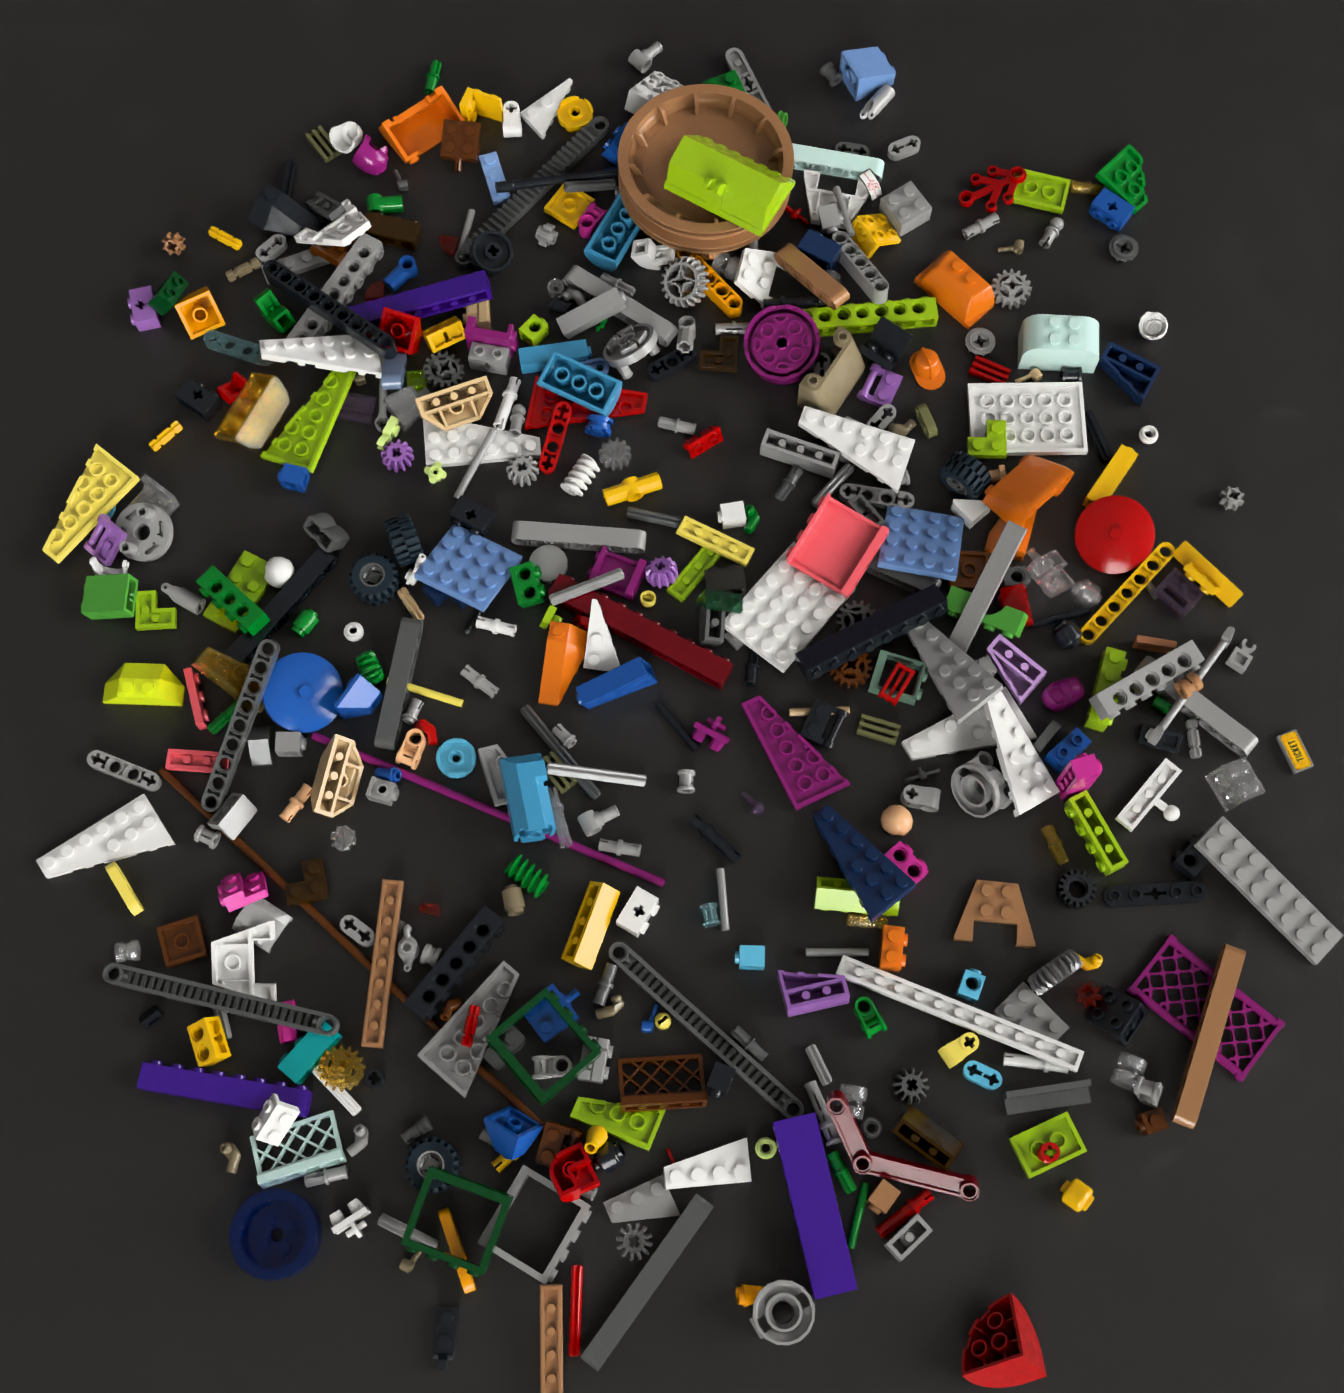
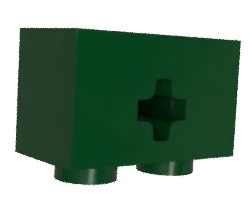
M173 271L161 283L147 304L163 316L175 305L189 283L177 272Z

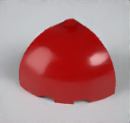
M1012 1293L994 1301L987 1307L989 1310L980 1319L977 1318L968 1332L969 1339L966 1348L963 1347L961 1358L962 1376L973 1384L990 1388L1013 1387L1047 1377L1035 1329L1020 1301Z

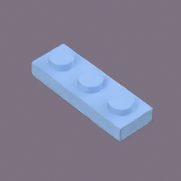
M497 152L480 155V164L493 205L507 202L508 198L511 199L510 193H496L495 182L506 181Z

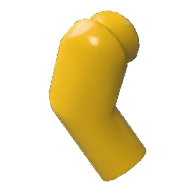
M1097 953L1087 958H1083L1078 954L1083 963L1081 969L1085 971L1097 969L1103 962L1102 956Z

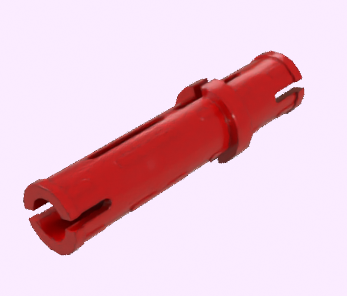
M924 1188L914 1198L906 1200L907 1203L878 1227H875L876 1231L885 1239L914 1214H919L920 1209L935 1199L934 1196L931 1195L928 1189Z

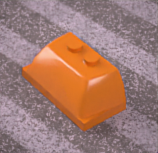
M951 250L944 251L914 279L916 285L930 297H936V302L967 330L994 307V293L991 285Z

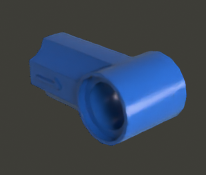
M410 255L401 257L399 265L383 279V282L392 292H396L408 279H413L418 275L415 259Z

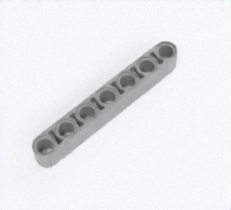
M573 265L562 279L568 288L579 290L584 298L589 301L614 288L578 265ZM626 295L628 301L625 303L628 308L613 316L632 326L641 323L650 324L658 336L657 343L668 347L678 334V328L673 323Z
M514 521L511 542L522 546L541 547L544 545H554L562 549L601 551L604 545L607 546V550L610 552L643 554L645 552L647 533L638 529Z
M1145 656L1133 672L1138 671L1156 659L1151 656ZM1161 669V670H1162V673H1163L1165 676H1167V675H1166V672H1165L1163 669ZM1145 678L1146 682L1151 685L1150 681ZM1171 680L1167 682L1169 686L1160 692L1157 689L1154 691L1174 705L1180 695L1175 690L1174 682ZM1194 691L1180 709L1190 719H1196L1199 726L1241 757H1247L1259 742L1253 733L1199 692Z

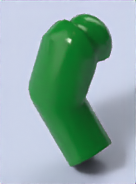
M749 504L745 506L748 522L743 530L747 534H752L760 521V517L756 508Z

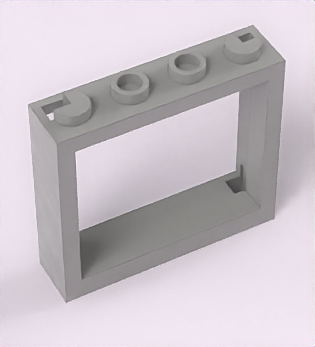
M523 1165L507 1193L514 1196L511 1207L529 1176L556 1193L557 1191L550 1180ZM581 1199L571 1201L581 1207L543 1275L497 1246L493 1253L543 1284H547L548 1281L552 1283L558 1273V1270H556L560 1261L563 1263L570 1252L567 1250L571 1241L575 1243L581 1233L578 1230L581 1223H587L592 1213L590 1211L591 1205ZM501 1203L477 1242L485 1248L501 1209Z

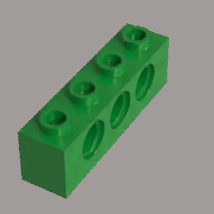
M214 565L196 581L201 587L198 589L205 598L210 596L213 599L211 603L218 610L223 608L226 611L224 615L231 622L236 620L239 623L236 626L244 634L249 632L254 637L270 621L265 612Z

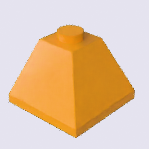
M207 286L189 293L174 305L191 340L226 325Z

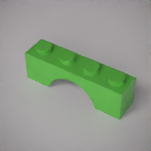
M951 586L947 595V615L958 619L971 593ZM1005 606L998 613L985 614L981 624L984 625V629L990 632L995 630L1002 632L1001 635L1006 638L1012 639L1013 636L1020 638L1029 616L1023 611Z

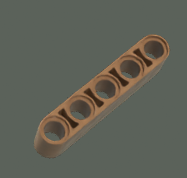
M787 243L774 254V259L779 266L831 309L836 310L850 298L849 292L843 285L793 244Z

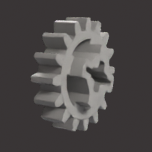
M1013 269L1010 270V273H1007L1006 270H1003L1002 275L997 273L996 278H993L991 283L994 298H996L995 303L1001 302L1002 308L1008 305L1009 309L1012 308V305H1015L1016 308H1019L1020 303L1025 305L1026 300H1029L1032 290L1030 286L1031 281L1025 280L1027 275L1021 276L1019 270L1017 273H1014Z

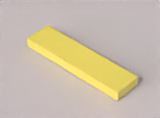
M686 515L676 531L677 535L744 567L747 566L755 551V548Z

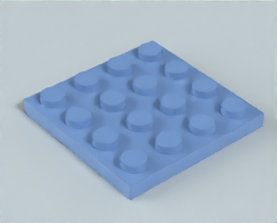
M887 506L884 526L889 528V534L880 547L877 567L956 581L964 519L962 517L913 508Z
M453 524L415 572L414 578L484 612L510 578L509 568L519 565L522 562L523 556L480 535H476L473 532L470 533L464 527Z

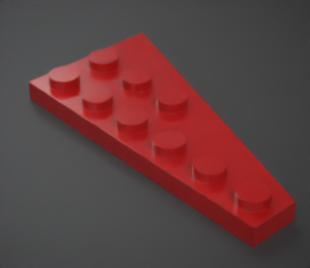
M536 376L525 430L549 427L555 406L561 401H566L571 405L572 415L569 424L587 422L588 415L601 414L538 386L536 383L540 376ZM622 389L614 409L607 417L616 418L644 414L648 393ZM563 406L562 409H558L561 414L559 420L566 422V420H563L564 413L569 411Z

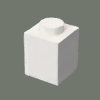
M743 501L720 504L717 520L718 523H722L723 529L746 526Z

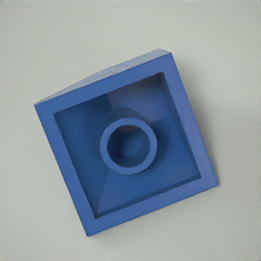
M512 1106L484 1117V1124L495 1151L511 1161L526 1153L544 1126Z

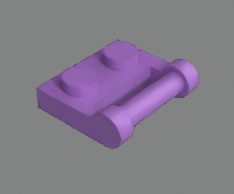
M872 363L869 368L870 373L862 390H859L857 398L880 408L884 404L892 403L903 376L888 371L876 363ZM878 375L882 378L872 396L869 394V390Z
M100 514L90 539L85 542L83 547L107 567L112 565L119 551V544L125 540L127 534L115 525L109 516ZM104 527H105L106 529H105V531H104V533H103V535H102V537H101V539H100V541H99V543H98V545H97L96 543H97V541H98V539H99V537H100V535H101V533H102V531H103V529H104Z

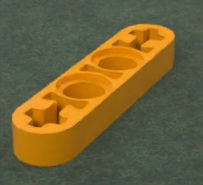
M447 1207L439 1210V1218L451 1254L467 1260L450 1208ZM462 1267L456 1269L465 1294L475 1291L476 1286L473 1276L467 1273V1269Z

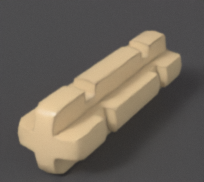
M406 587L397 591L398 596L412 615V618L423 620L424 614L419 610V606L410 595Z

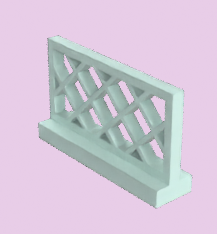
M333 1110L293 1122L288 1130L291 1136L285 1145L279 1144L283 1149L277 1159L268 1155L273 1145L269 1144L263 1152L257 1148L256 1141L258 1140L255 1139V1136H250L258 1175L256 1176L257 1182L263 1189L347 1162ZM330 1117L331 1125L327 1132L318 1128L321 1120ZM304 1125L312 1127L306 1138L297 1134L301 1126ZM316 1130L325 1134L319 1145L310 1141ZM295 1137L304 1141L298 1152L289 1148ZM328 1137L336 1141L337 1148L326 1150L322 1147ZM307 1144L317 1148L310 1157L302 1155ZM288 1150L296 1156L291 1163L285 1164L281 1162V1159ZM266 1157L275 1161L270 1170L262 1171L261 1165Z

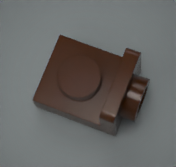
M1162 1107L1135 1115L1137 1118L1135 1120L1136 1127L1139 1132H1142L1143 1136L1169 1128Z

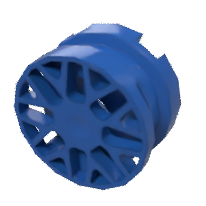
M597 414L587 416L588 425L585 426V433L601 438L611 436L610 425H613L611 418Z

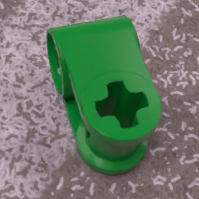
M863 996L854 1002L853 1012L868 1040L875 1033L887 1030L883 1018L870 998ZM859 1002H865L868 1005L867 1012L864 1013L858 1009Z

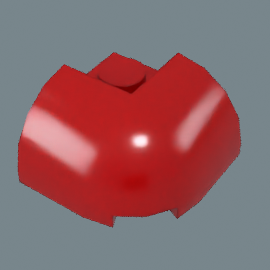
M582 1142L568 1147L555 1155L550 1164L549 1174L562 1202L580 1199L581 1194L600 1186V1181L591 1166V1160Z

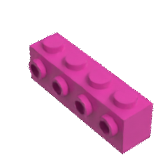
M1082 753L1069 761L1055 781L1060 791L1061 801L1068 800L1085 790L1088 791L1100 776L1102 765L1100 760L1096 759L1095 754L1087 755V753Z

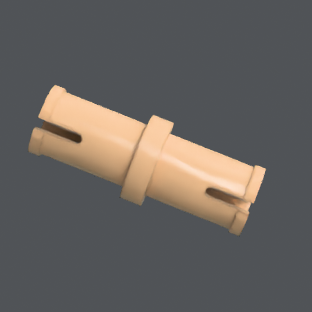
M304 783L296 795L289 799V804L279 814V817L285 822L290 823L296 813L304 808L303 804L310 797L312 788Z

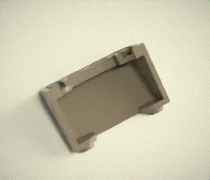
M839 326L833 335L835 346L831 351V355L835 357V360L824 376L821 377L818 374L810 373L799 384L798 407L804 409V406L835 415L865 370V362L848 330Z

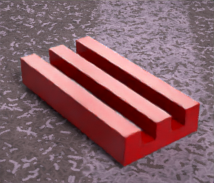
M976 355L968 374L990 383H1006L1011 369ZM975 368H978V369H980V370H982V371H985L987 374H985V373H983V372H981V371H978V370H976ZM990 375L997 376V377H999V378H1001V379H1003V380L997 379V378H995V377H993V376H990Z
M897 662L879 692L878 697L884 698L885 701H890L892 705L896 706L916 671ZM899 668L903 669L889 694H886L885 691ZM906 672L910 673L896 697L893 698L892 695Z

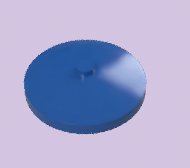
M293 653L275 663L262 702L269 717L281 728L291 732L310 733L324 728L337 716L338 712L334 707V702L337 696L344 692L343 683L337 670L324 658L311 653Z

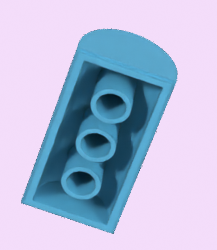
M620 192L584 249L587 259L605 271L616 270L640 231V228L627 213L621 200Z
M555 350L536 383L544 389L606 417L614 409L622 390V381Z

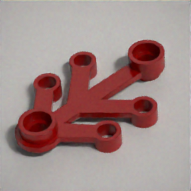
M991 165L987 168L988 177L981 176L978 173L972 174L970 177L972 186H979L980 184L988 186L973 193L969 190L962 191L959 194V203L961 206L968 208L975 200L992 192L985 206L988 213H993L997 210V200L1003 187L1010 184L1007 192L1002 196L1003 203L1010 205L1014 202V192L1017 185L1026 180V171L1020 166L1006 170ZM997 176L1005 177L1001 180L994 179Z

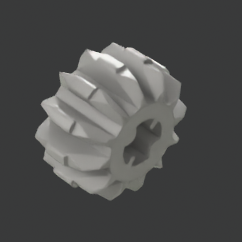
M522 454L521 458H518L515 455V461L509 460V466L506 467L507 477L509 480H512L514 486L520 483V487H523L524 483L530 486V480H537L536 475L539 474L538 463L533 461L531 456L526 458L525 454Z

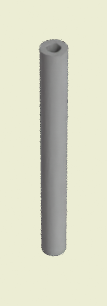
M490 429L453 497L458 499L465 492L494 439L496 431Z

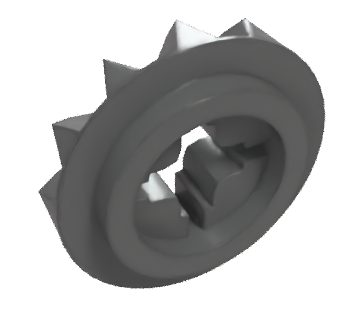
M1128 235L1115 236L1110 241L1108 248L1111 257L1116 258V261L1121 260L1124 263L1129 260L1132 261L1137 256L1139 250L1136 240ZM1126 245L1125 251L1121 253V248Z

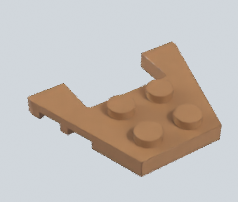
M976 880L954 933L953 940L972 942L974 921L1011 924L1016 926L1015 947L1035 948V940L1019 884Z

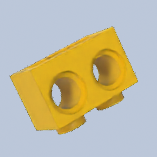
M456 316L422 331L428 348L433 353L466 339L461 320Z
M219 1016L204 1017L187 1027L198 1067L213 1066L231 1056Z

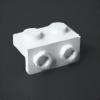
M273 1093L265 1101L259 1116L253 1120L252 1130L255 1139L279 1146L299 1115V1108L279 1101L278 1095Z

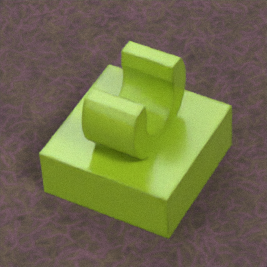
M552 605L548 607L539 627L546 630L550 621L562 622V617L554 615L557 610L556 607Z

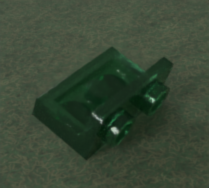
M704 589L697 598V606L704 604L705 609L738 614L743 611L742 594Z

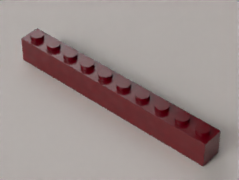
M559 574L548 592V597L553 593L579 583L569 575ZM591 591L558 604L577 615L590 618L592 599H597L609 632L722 690L733 671V664L728 658L715 655L707 647H699L692 639L680 637L675 630H667L661 627L662 625L659 622L644 618L642 613L627 609V606L621 602H613L604 593L598 594Z

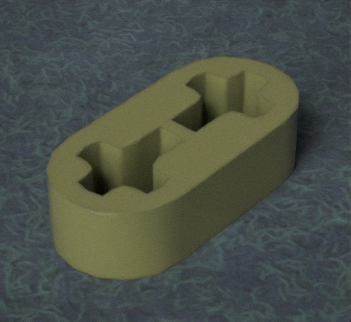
M923 403L915 406L916 417L926 438L929 439L937 436L938 430L927 405Z

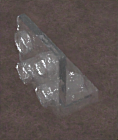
M144 474L140 479L144 485L143 490L128 505L141 502L150 503L162 508L170 516L180 504L173 494Z
M1244 757L1222 765L1205 776L1225 812L1232 810L1244 801L1266 792L1262 782L1254 773L1251 764Z

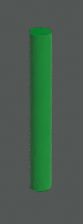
M865 1182L861 1183L847 1240V1246L850 1249H855L870 1184Z

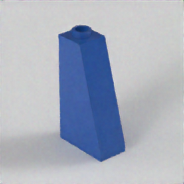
M639 656L576 687L578 693L576 694V699L580 705L591 709L656 684L658 681L651 665Z

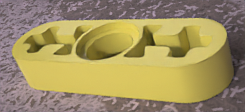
M113 861L105 866L107 873L130 912L136 916L144 911L143 906L117 863Z

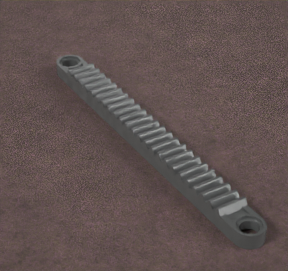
M604 116L593 118L585 127L581 128L580 132L577 131L576 136H572L571 141H567L566 145L562 146L561 150H558L556 155H553L551 160L547 161L546 165L543 164L541 170L538 169L536 175L533 174L532 178L567 174L609 132L608 119ZM599 123L605 125L603 129H597L595 126ZM554 185L517 190V193L513 194L511 199L508 198L507 203H503L502 208H498L497 212L493 213L492 217L488 218L487 222L483 223L476 233L473 232L472 237H468L466 243L457 250L454 256L456 265L461 269L470 268V261L461 262L459 256L466 255L469 257L470 246L476 237L482 232L489 230L505 234Z
M615 942L610 946L608 953L611 961L727 1066L736 1069V1074L762 1096L765 1101L786 1119L803 1115L804 1106L797 1097L623 942ZM618 947L625 950L624 957H614V949ZM793 1103L799 1107L797 1115L791 1116L787 1112L789 1104Z
M119 963L108 964L102 973L103 979L115 986L308 1033L331 1037L340 1028L339 1020L328 1013ZM117 968L119 970L118 977L111 979L110 972ZM331 1019L333 1027L331 1030L325 1031L323 1023Z

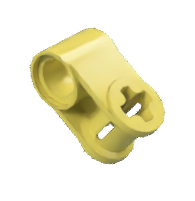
M967 1032L956 1040L949 1042L937 1052L948 1068L951 1069L978 1048L979 1039L974 1033ZM965 1038L968 1041L972 1040L974 1042L971 1045L972 1048L970 1046H964V1043L966 1042Z

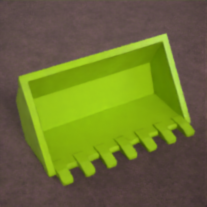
M684 135L669 161L664 189L761 237L794 187L795 180L783 177L781 173L767 169V166L753 162V159L743 157L739 152L727 149L725 145L716 144L708 137Z

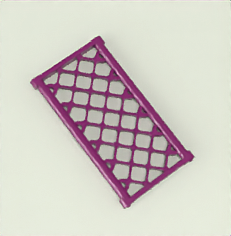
M1170 934L1134 983L1127 988L1126 992L1132 997H1137L1193 1042L1196 1030L1192 1031L1186 1026L1187 1017H1197L1200 1020L1199 1002L1205 1001L1206 998H1198L1197 986H1207L1209 990L1214 969L1178 942L1177 937ZM1169 945L1174 948L1172 956H1162V953ZM1183 956L1190 961V969L1179 970L1177 958ZM1172 959L1175 971H1164L1162 960ZM1159 961L1160 972H1149L1155 962ZM1202 970L1208 975L1207 983L1197 984L1194 972ZM1189 972L1192 984L1182 985L1179 974ZM1165 974H1175L1177 986H1167ZM1160 975L1163 986L1153 988L1150 976ZM1146 977L1148 988L1141 991L1137 986ZM1192 987L1195 998L1185 1000L1182 995V988ZM1236 987L1234 997L1242 1002L1241 1011H1229V1027L1224 1029L1230 1030L1232 1041H1220L1215 1060L1234 1074L1236 1080L1242 1082L1276 1034L1284 1027L1285 1022L1280 1018H1275ZM1167 989H1178L1180 1000L1169 1001ZM1163 990L1165 1002L1159 1004L1152 999V991ZM1194 1002L1197 1014L1187 1015L1184 1003ZM1179 1003L1181 1004L1182 1015L1175 1018L1169 1013V1005ZM1252 1010L1259 1015V1023L1255 1025L1247 1023L1246 1013ZM1241 1013L1244 1025L1234 1026L1231 1014ZM1271 1024L1274 1029L1266 1038L1263 1027ZM1249 1027H1259L1261 1039H1250ZM1235 1028L1245 1029L1246 1041L1235 1040ZM1261 1042L1262 1045L1253 1054L1251 1043ZM1238 1043H1246L1248 1045V1056L1238 1055L1236 1048ZM1231 1044L1234 1049V1057L1227 1059L1221 1054V1046ZM1249 1058L1250 1061L1243 1070L1238 1068L1239 1059Z

